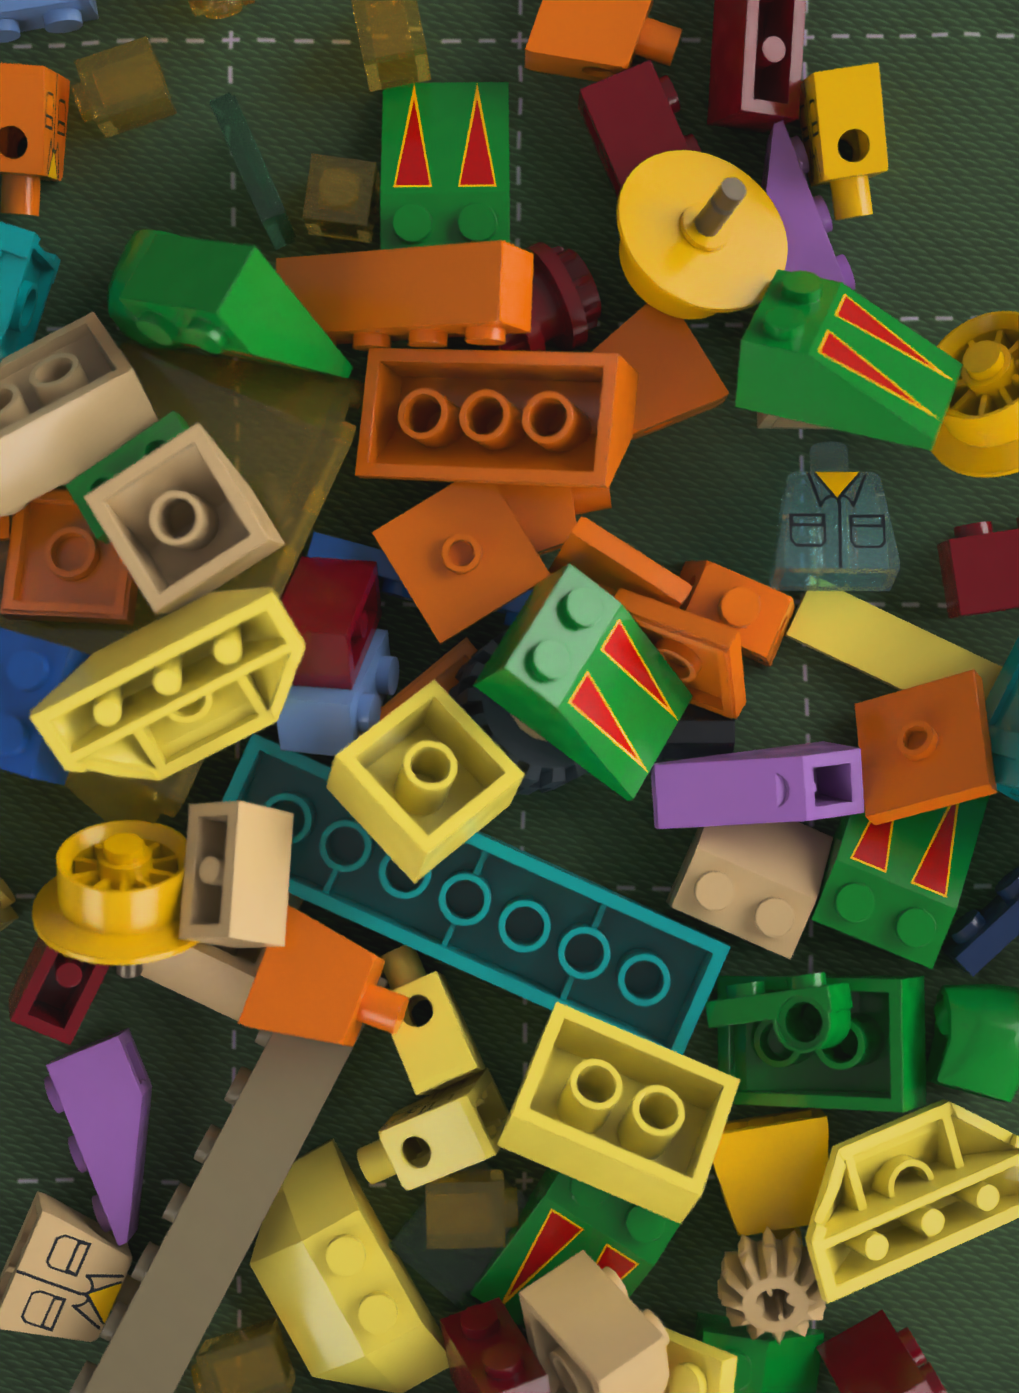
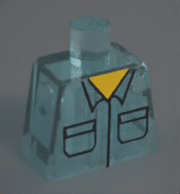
M828 441L811 446L809 450L810 472H793L788 474L779 511L769 587L778 591H890L900 570V558L881 477L874 472H849L848 447L843 443Z

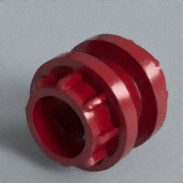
M537 242L524 248L523 250L534 254L531 333L506 334L505 344L495 346L479 345L480 349L546 352L545 343L552 340L562 351L570 352L585 345L588 339V331L597 327L598 318L601 316L599 293L586 264L574 250H564L561 246L550 248L543 242Z

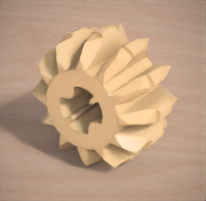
M767 1226L762 1240L758 1242L742 1234L738 1243V1251H726L724 1253V1258L721 1261L722 1273L717 1281L718 1298L722 1300V1305L726 1306V1316L729 1318L731 1326L746 1325V1330L752 1341L764 1332H770L780 1345L785 1331L792 1330L805 1337L809 1328V1320H823L826 1304L821 1298L807 1245L801 1246V1240L798 1238L795 1230L780 1240L775 1239V1235Z

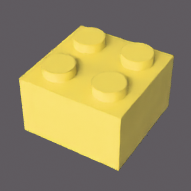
M434 679L335 755L326 788L402 871L416 883L509 807L525 774Z

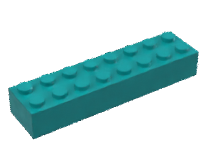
M253 733L222 802L243 801L294 813L288 893L551 1011L556 1002L683 1055L731 948L724 940L481 831L475 833L414 883L326 788L332 768L331 764L307 753L280 750L278 740L262 733Z

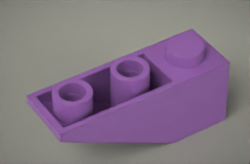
M784 121L777 122L773 125L766 143L761 188L766 192L778 210L786 231L788 254L785 271L812 272L820 278L842 282L852 290H855L854 276L846 257L843 254L835 256L827 233L833 230L828 207L821 195L812 197L804 174L810 171V165L804 145L798 136L789 137Z
M820 741L654 763L651 768L654 826L657 829L799 822L865 813L861 748Z
M129 1028L58 1056L46 1065L50 1076L44 1078L46 1093L52 1107L57 1113L65 1112L74 1134L68 1137V1145L73 1161L81 1173L89 1172L97 1195L92 1197V1205L97 1221L104 1232H113L118 1246L127 1243L138 1229L152 1084Z

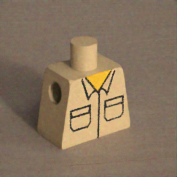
M37 1191L0 1276V1329L87 1342L96 1341L100 1336L110 1311L114 1309L118 1300L130 1305L141 1284L140 1281L127 1274L132 1261V1254L128 1243L118 1246L112 1231L104 1232L98 1222L53 1197Z

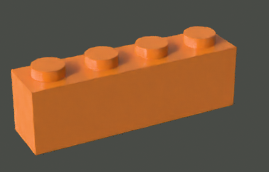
M503 240L276 258L277 274L336 346L337 344L352 343L353 349L368 352L369 348H391V341L408 340V345L411 347L440 349L446 348L448 338L466 337L465 342L469 344L495 346L505 344L506 334L531 333L534 254Z

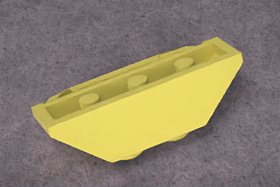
M272 587L210 592L94 652L30 711L29 717L66 771L85 773L87 769L113 776L161 781L277 722L290 690L298 663H300L304 653L305 642Z
M942 1099L832 1146L805 1236L822 1300L827 1303L833 1302L1019 1218V1136L948 1100Z
M331 1139L295 1159L261 1224L250 1266L311 1376L392 1393H404L449 1368L442 1332L335 1140Z

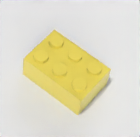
M556 1002L540 1035L497 1146L681 1224L702 1195L740 1079Z

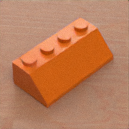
M369 348L355 476L371 479L609 488L633 437L639 373L619 353Z

